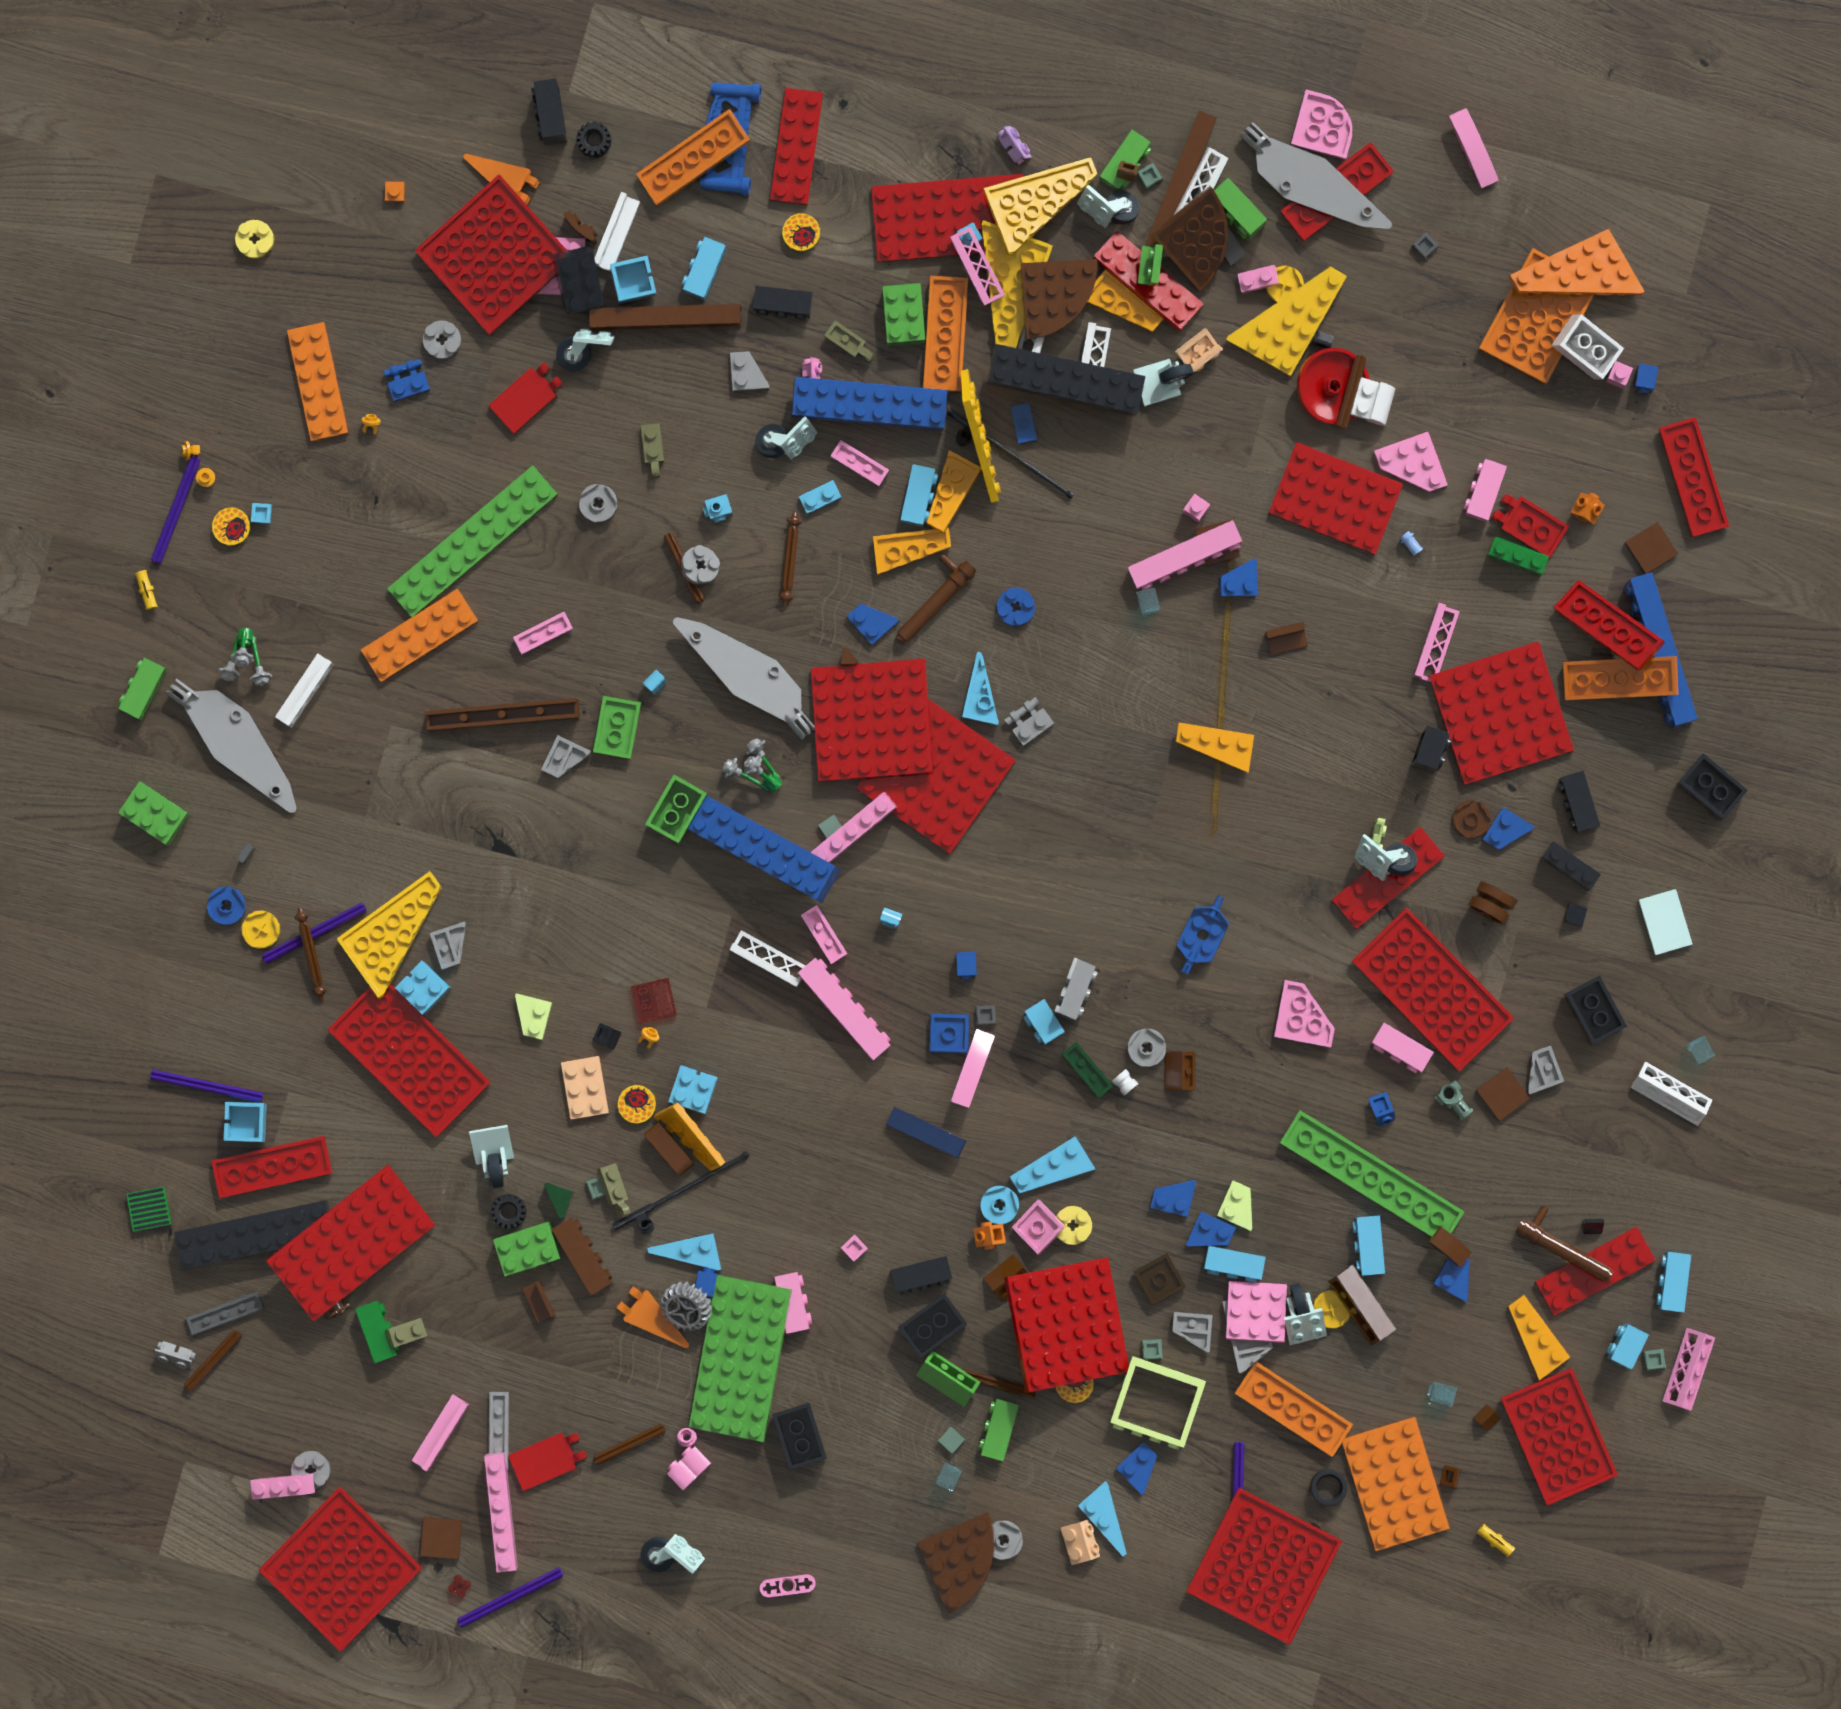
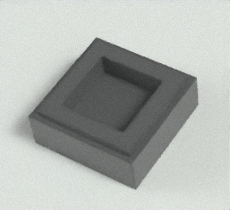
M1425 232L1412 244V247L1425 260L1439 245Z
M246 844L237 860L246 864L256 848Z
M995 1005L976 1006L977 1025L996 1024Z

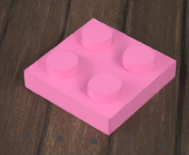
M1037 1200L1012 1228L1040 1255L1066 1226L1040 1200Z

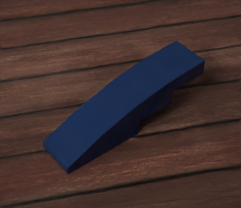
M896 1107L893 1108L886 1123L956 1158H959L966 1143V1140Z

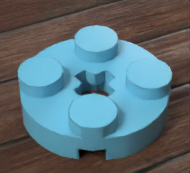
M994 1186L985 1192L980 1206L982 1214L990 1222L1005 1224L1016 1216L1019 1201L1017 1195L1010 1188ZM998 1199L1001 1202H1005V1206H1003L1001 1211L994 1207Z

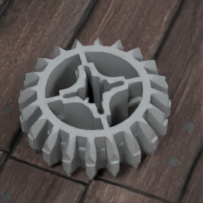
M680 1281L677 1285L673 1284L670 1288L666 1289L661 1298L660 1308L663 1309L662 1314L667 1315L665 1321H671V1326L675 1324L677 1330L683 1328L684 1332L688 1331V1329L693 1332L696 1329L699 1330L708 1322L712 1313L711 1299L706 1298L707 1293L701 1292L702 1287L697 1289L695 1284L690 1286L687 1281L683 1285Z

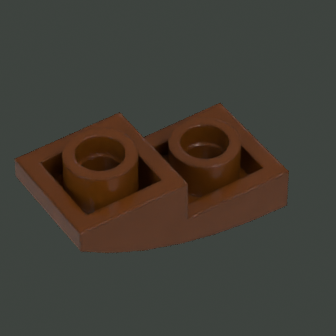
M570 210L564 213L565 219L577 234L592 244L597 243L595 237L598 235L593 226L588 227L587 223L579 226L581 221L576 213L572 215Z
M1439 1227L1429 1240L1441 1254H1445L1458 1267H1461L1472 1253L1443 1227Z

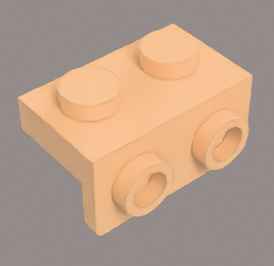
M1204 328L1175 352L1183 364H1191L1193 372H1197L1205 366L1204 364L1207 361L1215 359L1220 354L1219 352L1222 351V347L1216 343L1209 331Z
M1089 1519L1061 1527L1071 1565L1086 1562L1100 1556L1099 1546L1095 1541L1094 1530Z

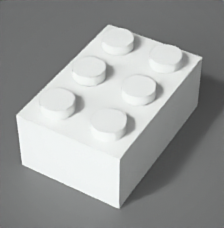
M1582 314L1572 315L1551 345L1594 380L1604 379L1624 349Z

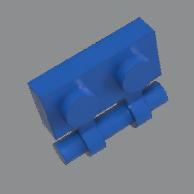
M420 359L415 361L409 360L406 364L400 366L393 365L390 366V369L384 370L386 378L394 376L395 381L388 383L394 402L430 391L425 372L417 373L415 369L422 366ZM410 370V376L400 378L399 373Z

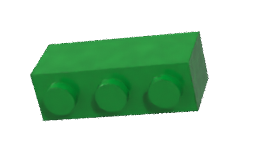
M1494 537L1487 554V558L1539 577L1542 576L1549 558L1547 555L1498 537Z
M375 1301L356 1308L355 1310L374 1363L397 1356V1351L400 1348L399 1346L391 1348L385 1330L392 1328L390 1321L387 1322L384 1315L387 1312L384 1304Z

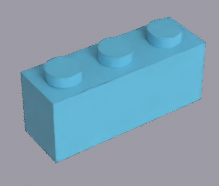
M704 237L703 241H699L696 248L698 252L696 259L692 258L689 269H691L689 276L685 275L681 284L684 287V293L704 301L706 300L727 249L726 245Z
M912 465L901 523L920 527L924 526V522L927 523L930 513L927 511L928 504H932L934 497L931 489L932 485L936 486L938 479L935 469Z
M1380 1216L1355 1218L1356 1222H1352L1353 1233H1357V1241H1354L1355 1253L1359 1252V1260H1356L1357 1272H1360L1361 1276L1385 1274Z
M1208 1246L1204 1269H1208V1274L1219 1275V1272L1227 1273L1226 1277L1238 1279L1239 1275L1246 1277L1245 1281L1256 1283L1257 1279L1262 1280L1266 1257Z
M1666 1252L1665 1255H1662L1661 1267H1664L1663 1275L1660 1274L1659 1276L1661 1294H1657L1656 1305H1659V1309L1676 1312L1685 1311L1691 1255Z

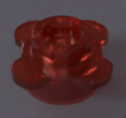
M455 1575L453 1583L448 1586V1590L463 1598L466 1595V1590L471 1587V1582L462 1579L461 1575Z

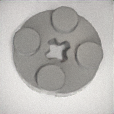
M447 321L432 323L426 327L423 334V345L426 351L437 359L443 360L453 357L461 346L462 340L459 330L453 323ZM440 335H443L445 338H447V341H444V345H441L440 342H437V339L440 338Z
M593 484L582 492L579 508L586 519L594 523L605 522L615 514L617 498L611 488ZM595 499L604 501L601 508L593 506Z
M698 545L690 548L681 559L682 574L693 584H707L718 574L720 561L712 550ZM696 561L702 562L704 569H697Z
M1141 1029L1130 1037L1128 1053L1131 1060L1137 1065L1151 1067L1163 1059L1166 1053V1044L1163 1036L1154 1029ZM1149 1042L1151 1044L1150 1048L1152 1049V1051H1147L1146 1053H1144L1142 1051V1044H1147Z
M317 1451L303 1452L295 1458L291 1467V1474H309L306 1473V1469L309 1468V1465H312L313 1468H316V1472L313 1473L314 1489H318L330 1477L331 1468L329 1461Z
M1006 1520L993 1523L995 1534L994 1557L1003 1560L1017 1555L1023 1544L1022 1533L1018 1526ZM1004 1534L1007 1535L1009 1543L1000 1545L998 1537H1003Z

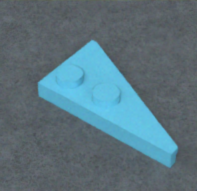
M977 652L962 718L998 726L999 722L982 653Z
M714 1233L647 1248L648 1253L721 1270Z
M1105 1481L1078 1506L1122 1556H1125L1127 1554L1109 1486Z

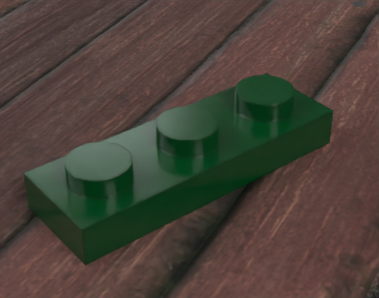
M1077 1042L1062 1053L1063 1057L1098 1098L1113 1087L1112 1083Z

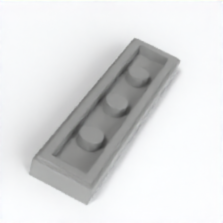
M489 1392V1454L505 1452L508 1470L509 1392Z

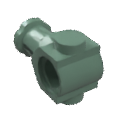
M1454 1080L1449 1085L1441 1087L1439 1094L1434 1098L1440 1106L1445 1104L1448 1109L1452 1108L1461 1121L1473 1111V1108H1469L1462 1100L1464 1097L1460 1093L1462 1088ZM1446 1088H1450L1453 1091V1096L1450 1099L1445 1098L1443 1095V1091Z

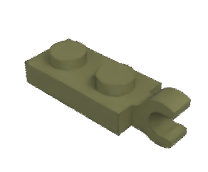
M836 320L824 335L825 338L854 358L860 354L870 362L874 357V353L864 347L866 344L865 340Z
M660 423L641 425L645 464H651L653 477L660 476L659 462H664Z
M616 1163L597 1169L609 1206H615L618 1217L629 1214L630 1209L624 1202L628 1200V1196Z

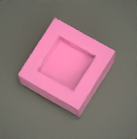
M853 1235L841 1247L853 1261L868 1249L856 1235Z

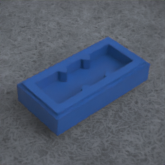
M1029 403L1011 406L1010 409L1018 444L1037 441Z

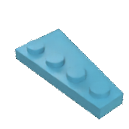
M1073 1137L1013 1174L1010 1178L1019 1193L1094 1170L1095 1167L1077 1138Z

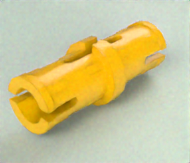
M143 570L135 573L140 588L138 591L139 594H142L146 610L157 608L158 605L153 594L154 588L150 585L147 571Z
M1485 1524L1477 1532V1534L1490 1543L1492 1548H1497L1506 1557H1509L1515 1549L1514 1546L1501 1538L1502 1535L1496 1534Z

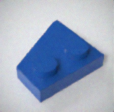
M1252 559L1219 577V597L1258 596L1257 559Z
M860 604L847 615V618L871 645L899 622L898 618L864 604Z
M1192 1180L1154 1189L1150 1208L1188 1217L1196 1181Z
M1200 1212L1186 1246L1228 1245L1236 1227Z
M1447 1258L1433 1284L1467 1302L1469 1259L1461 1267H1458Z
M1143 1441L1116 1469L1143 1495L1157 1455Z

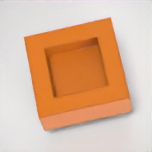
M385 182V202H405V183Z

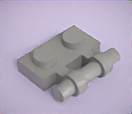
M1036 697L1031 701L1027 700L1023 703L1024 706L1017 711L1013 710L1009 713L1010 716L1004 719L1008 726L1013 722L1017 724V727L1012 732L1023 746L1054 725V722L1044 708L1038 712L1034 709L1035 706L1040 704ZM1029 711L1031 717L1022 722L1020 717Z

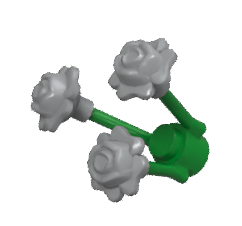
M248 628L238 630V636L235 637L233 652L230 656L231 659L228 661L227 667L219 668L218 670L223 680L231 682L235 678H239L240 674L234 669L235 664L239 668H245L250 663H253V655L248 654L246 649L251 644L256 662V673L249 680L255 683L256 686H264L273 677L270 673L264 672L263 667L260 665L256 637H253V630Z
M756 738L747 744L748 750L746 754H756L757 756L747 758L744 762V773L738 768L737 758H734L733 761L727 759V762L722 767V771L725 773L724 778L733 774L738 777L742 776L765 791L769 790L774 793L782 785V781L779 779L780 775L775 772L764 756L765 753L762 749L766 742L765 740L760 741ZM761 761L765 763L772 774L766 775L763 772V769L760 767ZM755 772L757 775H761L764 778L762 780L763 783L750 777L749 774Z

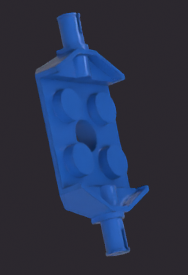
M1217 895L1211 906L1194 907L1176 945L1186 958V962L1181 970L1182 972L1189 974L1194 963L1212 961L1229 926V922L1220 911L1222 902L1225 899L1224 897H1221L1219 901L1220 896ZM1199 930L1207 931L1208 938L1206 940L1198 939L1197 932Z

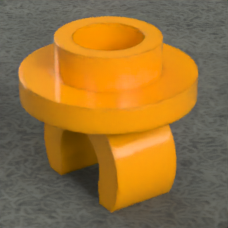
M367 414L366 417L361 419V422L364 424L363 433H366L367 427L371 426L373 434H376L381 420L374 414Z
M188 441L181 445V455L186 460H190V455H199L200 445L190 446Z
M202 468L196 474V481L202 487H210L215 482V474L209 468Z
M645 1027L641 1031L642 1036L638 1042L641 1043L643 1039L648 1040L647 1048L649 1049L654 1042L659 1040L658 1032L652 1027Z

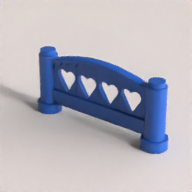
M712 83L710 93L715 98L709 110L705 126L721 115L723 110L722 103L729 102L738 110L733 114L748 136L752 102L760 103L761 84L753 83V86ZM747 144L725 159L731 167L720 173L714 171L715 167L706 172V176L700 179V188L711 191L741 193V196H749L751 177H743Z

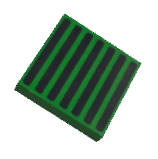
M165 1186L126 1194L133 1232L172 1224Z

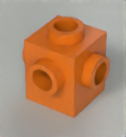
M1581 492L1570 513L1581 521L1595 525L1605 504L1599 501L1600 497L1590 492L1588 495Z
M992 1222L980 1223L981 1227L973 1228L976 1247L984 1246V1249L988 1250L995 1249V1244L1006 1243L1003 1224L992 1225Z

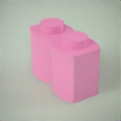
M688 1447L681 1454L683 1458L679 1462L675 1460L668 1467V1476L682 1490L687 1488L711 1464L696 1447L693 1449Z

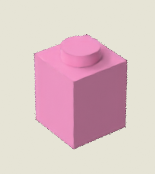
M1615 361L1605 382L1624 389L1633 368Z
M1194 494L1183 509V513L1199 523L1209 509L1210 504Z

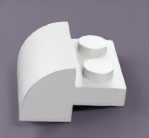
M1361 377L1351 415L1377 425L1385 426L1395 388L1383 382L1378 383Z

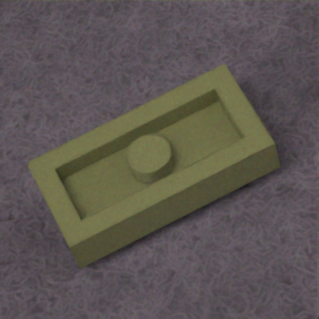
M421 1318L385 1330L391 1348L427 1336Z

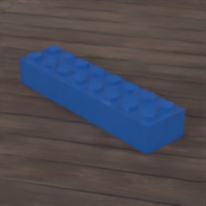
M795 377L793 382L791 418L803 419L805 416L807 419L943 431L945 428L947 390Z
M1653 573L1631 578L1626 582L1624 591L1626 597H1630L1632 603L1630 605L1632 616H1636L1637 622L1663 639L1665 643L1653 657L1677 656L1679 695L1658 696L1660 707H1664L1666 713L1664 715L1665 723L1667 726H1670V729L1693 723L1698 718Z
M707 795L688 827V830L821 904L841 871L831 863Z

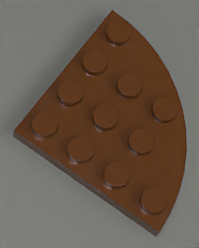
M1211 186L1207 187L1151 234L1159 245H1163V250L1199 291L1205 288L1215 276L1217 269L1224 259L1228 242V225L1225 211L1219 197Z
M1097 259L1021 263L1026 340L1045 337L1064 328L1081 312L1094 289L1097 276Z
M989 1512L918 1541L948 1614L966 1604L982 1587L990 1572L995 1552V1534Z

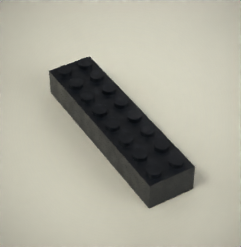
M996 344L993 349L986 384L1136 416L1139 412L1146 376Z
M328 1200L174 1232L181 1270L277 1251L329 1211Z

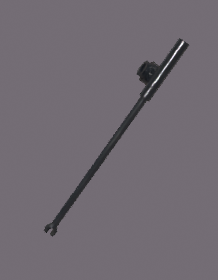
M950 408L946 414L965 426L964 429L958 431L956 442L960 446H967L972 439L968 419ZM987 434L985 435L986 440L1065 493L1069 499L1073 498L1074 493L1072 491L1066 490Z
M745 1151L739 1157L660 1200L647 1204L613 1223V1227L615 1230H618L637 1220L638 1229L641 1233H652L654 1223L647 1217V1213L738 1161L750 1157L749 1153Z

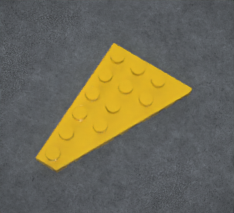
M1091 157L984 188V195L1008 256L1013 255L1097 177Z
M983 220L982 233L985 256L1005 296L991 302L995 344L1016 348L1025 325L1021 263L1047 262L1053 245L1030 238L1013 255L1008 256L997 225ZM989 284L990 298L998 295L999 292L996 286Z
M1329 267L1230 334L1226 340L1291 376L1347 276Z
M966 369L961 371L962 401L991 503L999 501L998 494L1001 493L999 482L996 483L994 478L996 477V471L990 461L992 460L989 441L986 440L985 426L981 422V406L979 399L976 398L975 384L971 382L969 370Z
M430 871L337 938L379 999L384 996L442 889Z

